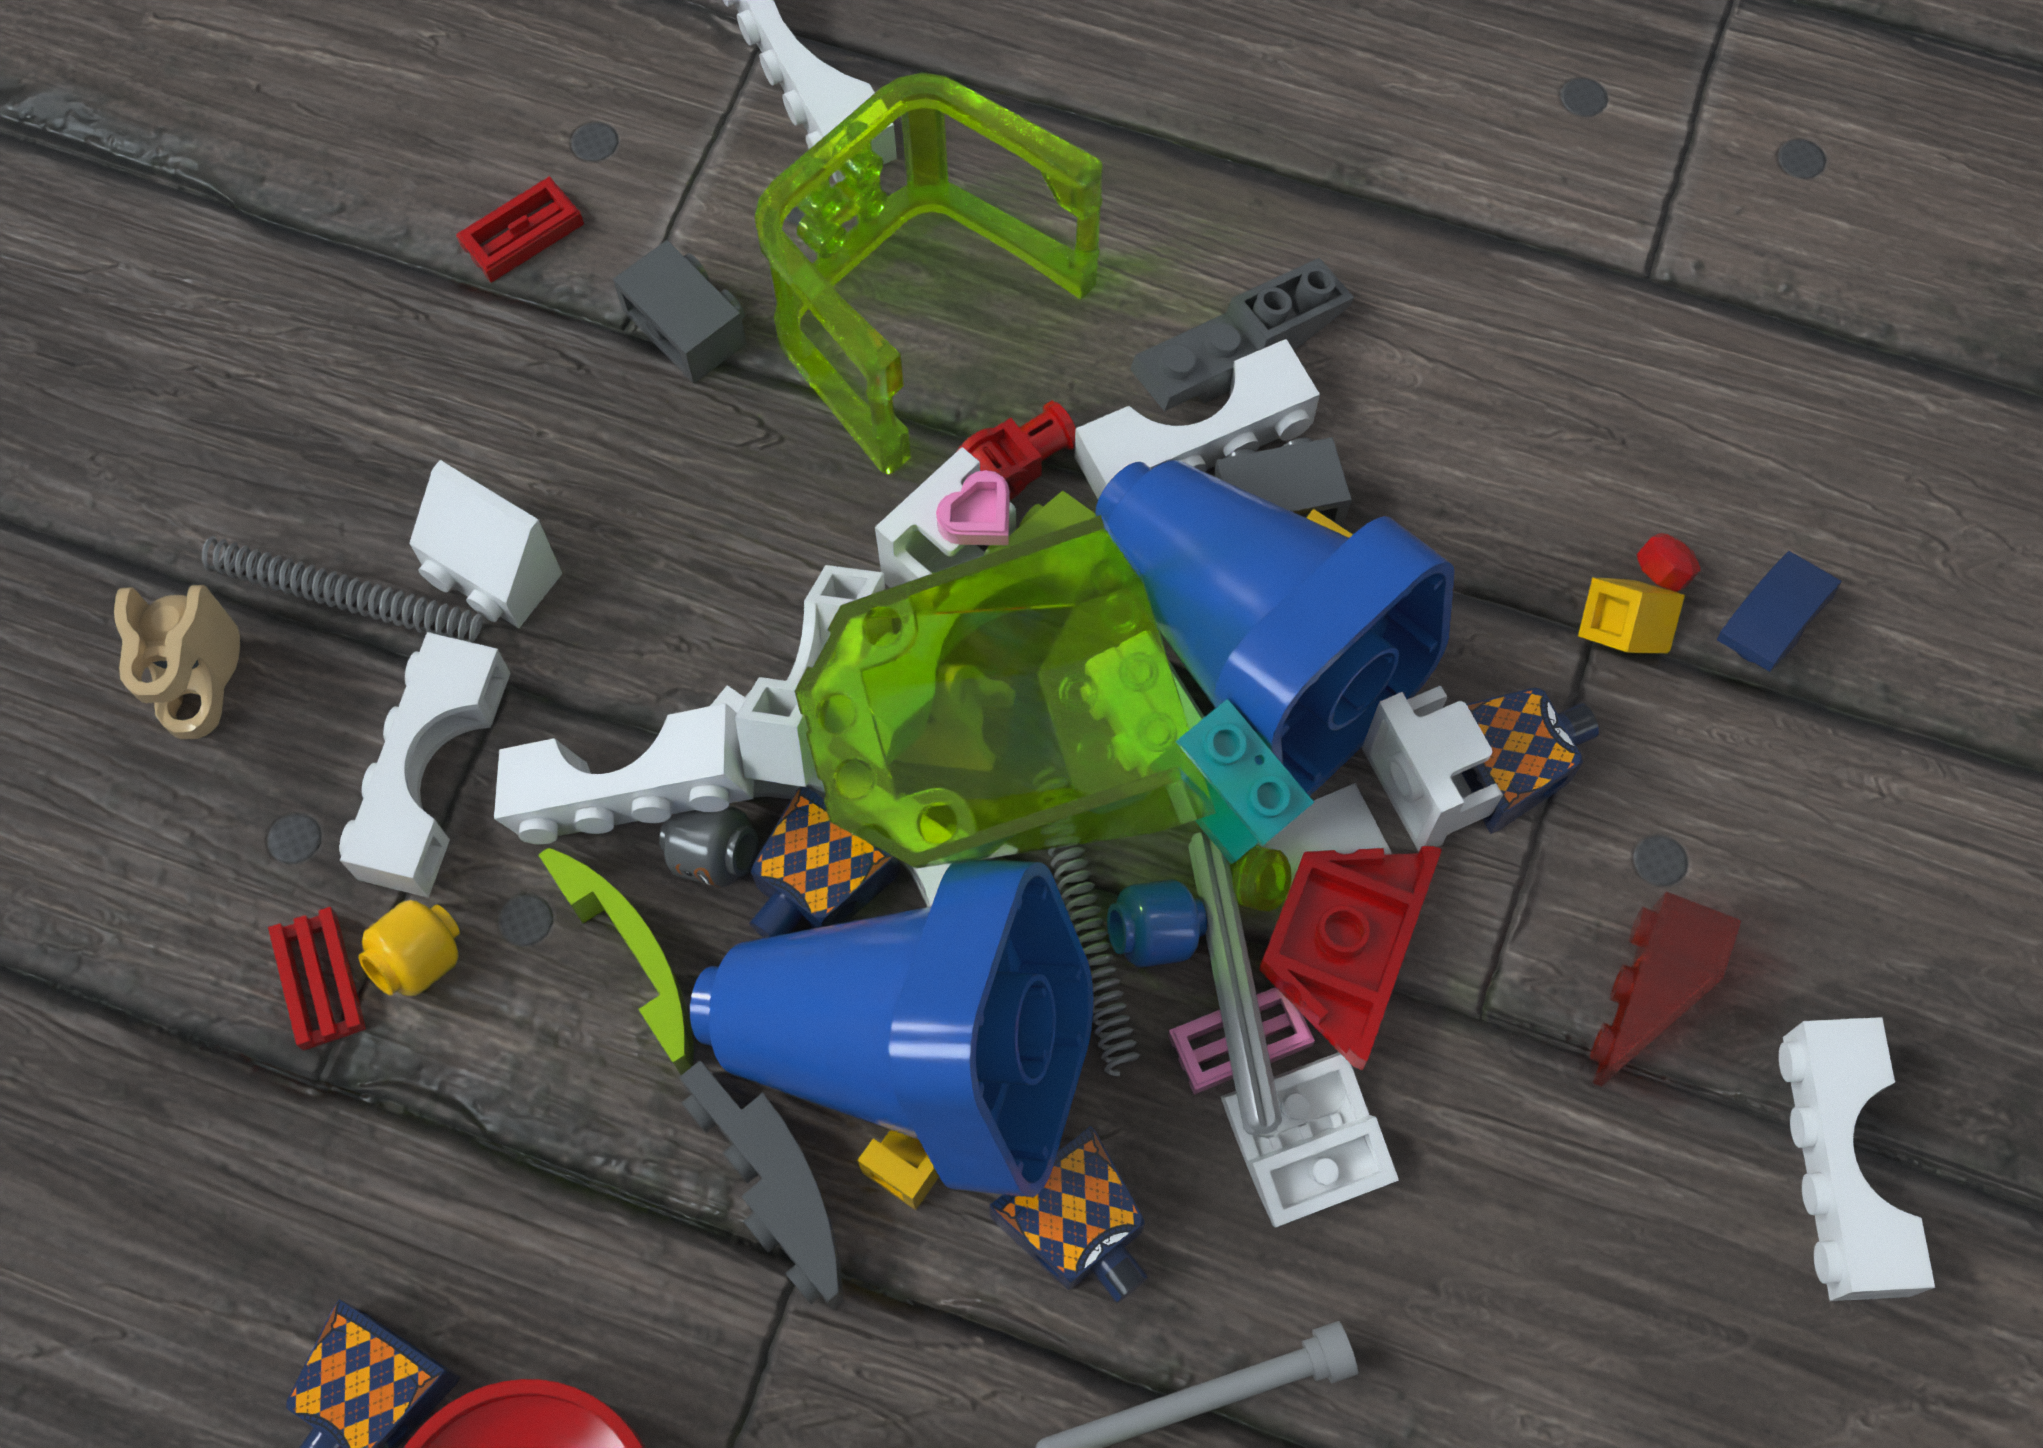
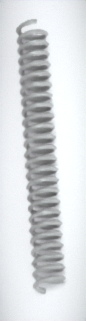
M211 536L206 540L202 549V562L205 569L209 572L216 570L219 575L227 573L230 578L238 577L241 581L249 580L252 584L260 583L265 588L271 586L274 591L282 589L285 594L293 592L296 597L304 595V598L307 600L315 599L319 604L326 602L329 607L337 605L340 610L348 608L351 613L359 611L362 616L371 615L374 620L382 618L385 623L393 621L396 626L404 624L407 629L415 627L419 633L426 631L472 643L482 628L483 617L481 613L476 614L472 619L470 610L464 611L461 615L460 609L457 606L449 614L447 603L441 605L438 610L436 600L431 601L427 606L425 597H421L416 602V598L412 593L405 599L402 590L394 595L391 587L383 591L380 584L372 588L369 581H365L360 585L358 577H355L349 583L347 574L342 575L338 579L336 571H332L327 576L325 568H321L316 572L315 566L310 565L305 569L302 561L294 566L291 558L283 562L281 555H277L272 559L270 552H266L261 556L259 549H255L250 552L248 546H243L240 549L236 542L228 545L226 539L218 542L215 536ZM211 542L213 546H216L213 552L214 566H210L207 562V553ZM223 545V553L218 561L219 552ZM234 549V555L232 561L229 564L230 555L232 550ZM245 552V558L243 564L240 567L242 555ZM255 555H256V561H255V564H254V566H253V568H252V570H251L252 562H253V559H254V557H255ZM266 558H267L266 567H265V569H264V571H263V565H264V562H265V560H266ZM278 562L277 570L274 574L275 565ZM288 565H289L288 573H287V575H286V577H285V572H286V569H287V567H288ZM300 568L299 576L296 581L297 572ZM256 572H257V578H258V579H254V578H253V576L256 574ZM310 572H311L310 579H309L308 584H307V579H308V576H309V574H310ZM267 575H268V581H269V582H265V581H264V579L267 577ZM321 575H322L321 582H320V585H319V587H318V583H319L320 577H321ZM278 578H279V584H280V585H276V584H275V582L278 580ZM289 581H290V587H291V588H286L285 586H286V585L289 583ZM300 585H301V590H302L301 592H300V591H297V588H298ZM311 588L313 595L308 594ZM322 591H323V594H324V598H320V597H319V595L322 593ZM333 594L335 596V601L330 600ZM346 596V604H342L341 601ZM356 599H357V608H355V607L352 606V604L356 601ZM368 602V611H365L363 608ZM379 605V614H375L374 611ZM390 609L391 617H386L385 614ZM402 610V620L400 621L397 620V616ZM413 614V623L409 624L408 620ZM424 617V627H420L419 623ZM435 618H436V622H435V628H436V629H435V630H431L430 627H431V625L433 624V622H434V620H435ZM447 622V632L442 633L441 630ZM458 625V636L454 637L452 633ZM470 626L469 639L465 640L464 636Z
M1047 768L1034 775L1030 781V786L1035 789L1033 797L1038 800L1036 808L1041 811L1039 820L1045 823L1042 831L1047 834L1045 843L1051 846L1048 850V855L1054 858L1051 862V866L1056 869L1054 878L1060 881L1057 887L1063 893L1061 897L1066 905L1065 907L1070 919L1073 921L1076 918L1096 915L1100 912L1101 908L1090 906L1077 912L1069 911L1073 906H1083L1095 902L1098 896L1087 894L1074 900L1066 899L1070 894H1081L1091 891L1095 884L1085 882L1069 889L1063 888V885L1066 883L1080 882L1088 879L1092 873L1083 870L1066 877L1060 876V873L1063 871H1073L1086 867L1089 861L1086 859H1076L1063 865L1057 864L1059 860L1072 859L1083 855L1085 849L1074 847L1059 854L1054 853L1056 848H1066L1079 844L1082 837L1073 835L1060 839L1057 842L1051 841V838L1054 836H1066L1077 832L1080 826L1067 824L1053 831L1048 830L1050 825H1061L1073 821L1076 814L1066 812L1050 819L1045 818L1046 814L1064 812L1073 806V803L1070 801H1060L1069 796L1070 792L1068 790H1056L1065 786L1067 780L1055 778L1040 785L1036 784L1039 778L1052 773V769ZM1055 790L1044 796L1039 795L1040 791ZM1060 801L1046 808L1042 807V803L1044 802ZM1093 918L1080 924H1072L1077 933L1080 930L1099 927L1103 924L1104 920ZM1096 930L1083 936H1078L1080 943L1095 941L1104 938L1108 932ZM1100 942L1083 948L1085 955L1107 950L1111 944ZM1111 954L1099 955L1088 960L1089 966L1105 964L1112 961L1114 956ZM1107 966L1091 972L1092 979L1112 975L1116 972L1117 968ZM1111 978L1093 984V992L1115 987L1121 980ZM1116 990L1101 996H1093L1094 1006L1100 1002L1119 999L1124 992ZM1121 1002L1105 1008H1095L1093 1006V1013H1095L1093 1023L1098 1025L1095 1034L1102 1038L1098 1043V1047L1105 1050L1101 1059L1108 1062L1104 1071L1113 1076H1120L1119 1070L1111 1068L1120 1063L1134 1061L1139 1058L1140 1054L1132 1052L1119 1057L1107 1056L1115 1051L1132 1048L1137 1042L1126 1040L1115 1045H1105L1104 1043L1113 1038L1128 1036L1134 1029L1126 1027L1109 1033L1101 1031L1109 1026L1124 1024L1129 1021L1130 1017L1120 1015L1109 1020H1098V1018L1104 1014L1122 1011L1127 1005Z

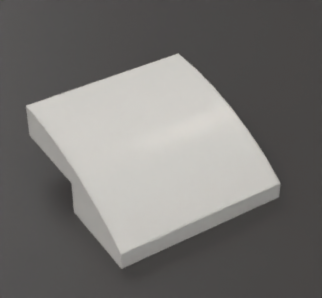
M1339 1052L1273 1076L1282 1121L1277 1130L1272 1133L1248 1134L1243 1129L1236 1091L1220 1096L1250 1175L1274 1227L1399 1181L1377 1118L1369 1115L1352 1066Z

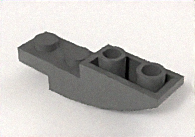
M1319 257L1233 297L1226 313L1136 354L1130 370L1164 412L1196 396L1205 404L1230 391L1235 360L1287 339L1293 350L1346 310L1352 304L1354 297Z
M698 1061L679 1077L690 1093V1096L681 1102L705 1133H708L715 1126L723 1133L732 1145L722 1153L747 1184L756 1176L761 1179L741 1196L753 1212L743 1221L768 1253L778 1244L795 1264L785 1274L811 1305L822 1297L832 1310L836 1309L843 1302V1289L835 1234L824 1198L804 1154L783 1119L763 1093L741 1110L705 1065Z

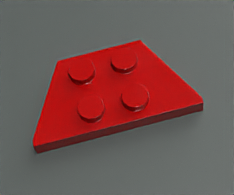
M1422 846L1419 853L1388 855L1384 854V848L1358 849L1351 854H1341L1335 850L1304 852L1259 970L1353 1067L1360 1070L1364 1069L1438 863L1442 851L1438 847Z

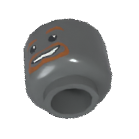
M728 806L726 809L717 812L692 810L673 814L668 820L664 821L659 835L660 848L664 851L665 862L673 875L717 888L731 885L739 877L746 875L751 870L758 853L759 841L756 830L752 828L746 813L733 806Z

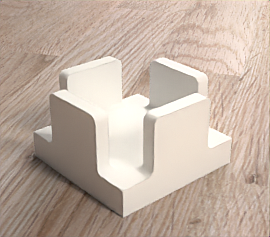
M963 447L875 527L881 572L884 573V582L899 596L906 590L919 602L926 597L933 600L945 590L947 583L959 568L964 565L971 568L982 559L985 553L977 545L950 543L938 531L936 511L940 501L951 493L960 492L968 476L980 471V462ZM1011 502L1009 506V535L1016 530V508Z
M1442 686L1435 687L1408 700L1403 692L1380 701L1362 746V750L1418 852L1422 846L1438 847L1443 844L1446 836L1450 833L1488 817L1494 812L1503 796L1496 783L1471 794V789L1461 772L1488 761L1492 754V748L1465 702L1458 701L1443 708L1447 695Z

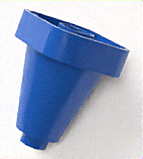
M1179 460L1164 462L1153 469L1141 461L1131 463L1120 470L1109 481L1098 499L1095 514L1096 518L1106 526L1102 536L1101 550L1108 563L1213 706L1217 708L1228 699L1309 796L1363 746L1379 702L1403 692L1407 700L1414 697L1429 679L1446 650L1450 632L1454 566L1391 517H1379L1367 523L1349 538ZM1255 757V762L1261 765L1262 759Z
M958 859L945 871L931 907L746 941L735 945L725 955L719 967H707L697 978L690 1002V1021L696 1039L703 1045L712 1046L719 1064L727 1072L919 1139L946 1187L955 1190L1034 1197L1044 1188L1052 1172L1087 1053L1093 1022V983L1087 957L1053 875L1045 864L1024 861Z

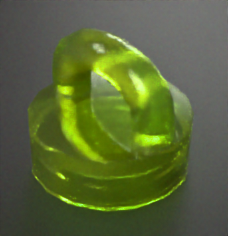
M1255 845L1230 865L1233 890L1239 905L1269 912L1276 909L1285 900L1290 890L1292 874L1289 860L1281 850Z

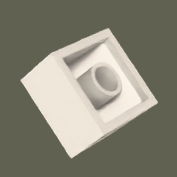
M440 460L432 469L409 543L422 565L418 569L419 573L429 583L443 592H448L453 587L468 597L466 599L467 603L477 613H481L484 618L496 622L501 617L517 628H520L562 575V571L539 520Z

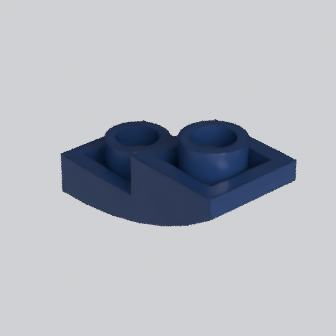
M1788 551L1743 601L1721 630L1717 641L1736 651L1743 659L1756 663L1771 672L1796 646L1806 626L1833 599L1842 581Z

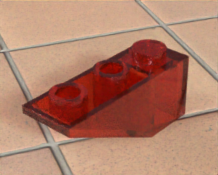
M1667 891L1651 909L1645 907L1640 909L1629 936V943L1638 946L1631 967L1625 964L1621 966L1610 993L1609 1000L1618 1003L1612 1025L1607 1023L1601 1025L1591 1049L1590 1059L1599 1062L1592 1083L1602 1087L1724 978L1742 920Z

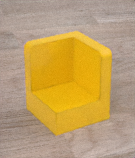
M1592 577L1578 637L1628 653H1668L1672 647L1685 595L1636 580Z
M893 1130L888 1132L881 1143L873 1138L857 1160L864 1175L915 1211L939 1178L919 1139Z

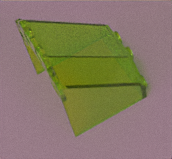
M1101 515L840 605L827 629L831 633L813 668H806L794 691L800 714L805 716L808 731L806 736L817 777L823 782L826 793L824 803L829 821L917 869L1152 834L1216 813L1205 777L1175 742L1189 731L1190 728L1142 574Z

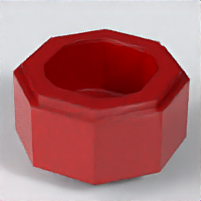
M1658 533L1652 536L1636 554L1641 570L1658 586L1674 592L1686 588L1701 571L1694 551L1682 540L1669 534Z

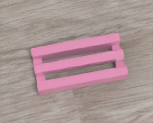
M1276 987L1257 994L1260 1012L1282 1004L1285 1011L1284 1014L1262 1022L1265 1038L1290 1027L1295 1032L1294 1035L1267 1046L1270 1063L1313 1046L1315 1040L1302 1013ZM1220 1010L1173 1028L1168 1033L1169 1040L1179 1055L1178 1060L1181 1067L1188 1075L1189 1085L1194 1095L1234 1079L1230 1061L1202 1072L1199 1064L1229 1053L1226 1037L1195 1050H1192L1189 1043L1190 1040L1223 1027Z

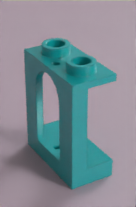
M1228 699L1176 740L1177 744L1150 765L1152 770L1230 864L1236 862L1258 842L1261 846L1265 845L1314 803ZM1255 757L1262 759L1261 765L1255 762Z

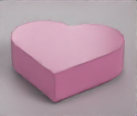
M987 470L978 471L968 476L960 492H954L945 496L938 504L936 519L938 531L942 537L950 543L959 545H1009L1010 496L1008 483L1001 475Z

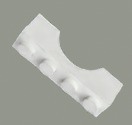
M1285 339L1234 361L1230 398L1223 408L1212 417L1196 424L1171 426L1151 421L1130 406H1127L1076 428L1074 457L1097 499H1099L1109 481L1120 470L1134 462H1144L1153 469L1164 462L1179 460L1206 472L1207 469L1216 466V460L1223 459L1237 450L1253 449L1257 451L1260 446L1276 439L1291 440L1304 433L1313 424L1320 394L1289 342Z
M825 565L804 600V620L800 647L788 679L783 681L759 677L735 716L745 778L802 787L807 786L834 736L821 726L828 700L824 695L828 682L840 668L845 665L852 667L858 657L866 656L873 642L883 632L890 631L883 572Z
M427 632L420 652L415 651L410 656L405 671L406 688L399 707L394 706L387 715L383 731L385 743L378 762L370 764L363 778L362 804L356 819L350 820L346 824L340 839V861L357 880L429 898L450 839L436 820L423 810L420 797L422 776L432 756L446 742L468 731L491 728L510 676V671L497 648Z
M726 703L667 715L658 737L640 758L620 770L605 774H591L588 764L555 738L499 749L494 819L519 835V838L524 842L549 844L556 841L558 836L577 832L601 834L611 831L614 825L635 821L659 823L668 820L671 814L692 810L717 812L726 809L729 803L753 799L754 779L745 778L735 721L737 713Z
M1883 1018L1803 1021L1783 1037L1784 1042L1781 1043L1779 1048V1067L1783 1079L1786 1082H1791L1795 1107L1791 1111L1790 1128L1795 1145L1798 1148H1803L1807 1174L1804 1175L1802 1180V1196L1807 1212L1810 1215H1815L1819 1242L1816 1243L1814 1248V1264L1817 1276L1822 1283H1827L1830 1301L1911 1297L1933 1289L1935 1284L1922 1218L1899 1210L1883 1200L1865 1180L1854 1153V1127L1861 1109L1871 1097L1895 1083Z

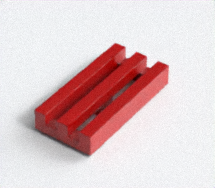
M548 176L456 234V237L462 249L470 254L472 261L478 268L481 267L485 277L492 283L584 225L580 211L553 179ZM550 200H554V202L544 207L540 211L536 212L532 216H526L529 213L536 210L537 208L544 205L545 203L549 202ZM508 227V231L480 247V244Z
M331 907L318 910L319 915L308 918L306 915L294 918V924L285 927L281 923L268 927L295 1042L303 1051L366 1030L338 916ZM322 931L345 1016V1021L336 1024L313 934ZM295 940L299 942L320 1029L315 1031L312 1030L291 944Z

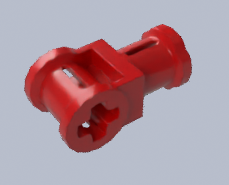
M1051 400L1044 404L1041 414L1020 427L1012 418H1009L994 428L990 427L976 432L966 439L958 450L963 447L980 462V471L987 470L1001 475L1008 483L1011 501L1025 489L1027 484L1041 476L1043 460L1064 447L1069 450L1075 448L1076 428L1067 411L1058 402Z

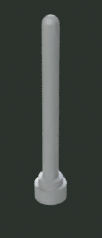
M1336 1321L1313 1329V1337L1302 1341V1349L1042 1438L1035 1448H1104L1313 1375L1315 1381L1328 1378L1332 1384L1358 1375L1354 1353L1340 1321Z

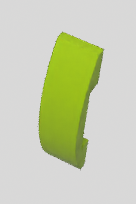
M551 848L544 850L538 854L582 924L605 910L660 994L638 1010L680 1075H683L693 1066L694 1048L691 1024L679 983L651 930L636 909L602 876L564 853Z

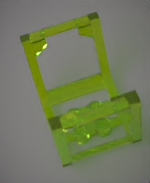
M919 73L903 76L880 88L770 183L759 197L754 217L761 252L769 260L777 302L774 322L780 349L877 468L887 474L894 473L911 458L909 431L895 416L893 396L904 387L901 354L833 288L836 283L909 219L918 214L937 212L946 214L1016 255L1080 300L1097 284L1098 256L1100 253V214L1103 201L1101 196L1102 162L1093 155L943 75ZM945 114L1018 155L1040 170L1058 205L1077 217L1075 250L948 182ZM901 116L907 185L887 197L886 192L881 189L880 173L884 161L881 156L872 150L871 141ZM839 170L845 179L831 187L829 177ZM795 206L805 215L801 219L796 233L804 241L805 245L816 253L817 260L813 263L808 260L782 230L784 219ZM855 216L857 224L847 232L842 224ZM808 309L866 377V394L869 406L853 391L799 329L801 318Z

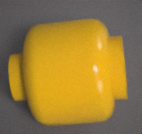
M416 900L403 901L364 931L362 938L364 951L359 954L358 958L365 973L384 993L393 995L395 992H399L405 996H416L456 965L459 953L454 938L460 934V931L452 916L443 907L436 904L428 908Z

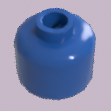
M1173 879L1133 884L1124 888L1120 892L1116 903L1111 904L1108 909L1107 929L1114 951L1119 955L1124 954L1127 961L1136 967L1144 968L1178 963L1190 959L1197 949L1199 937L1204 936L1207 931V916L1202 901L1198 898L1194 899L1183 883Z

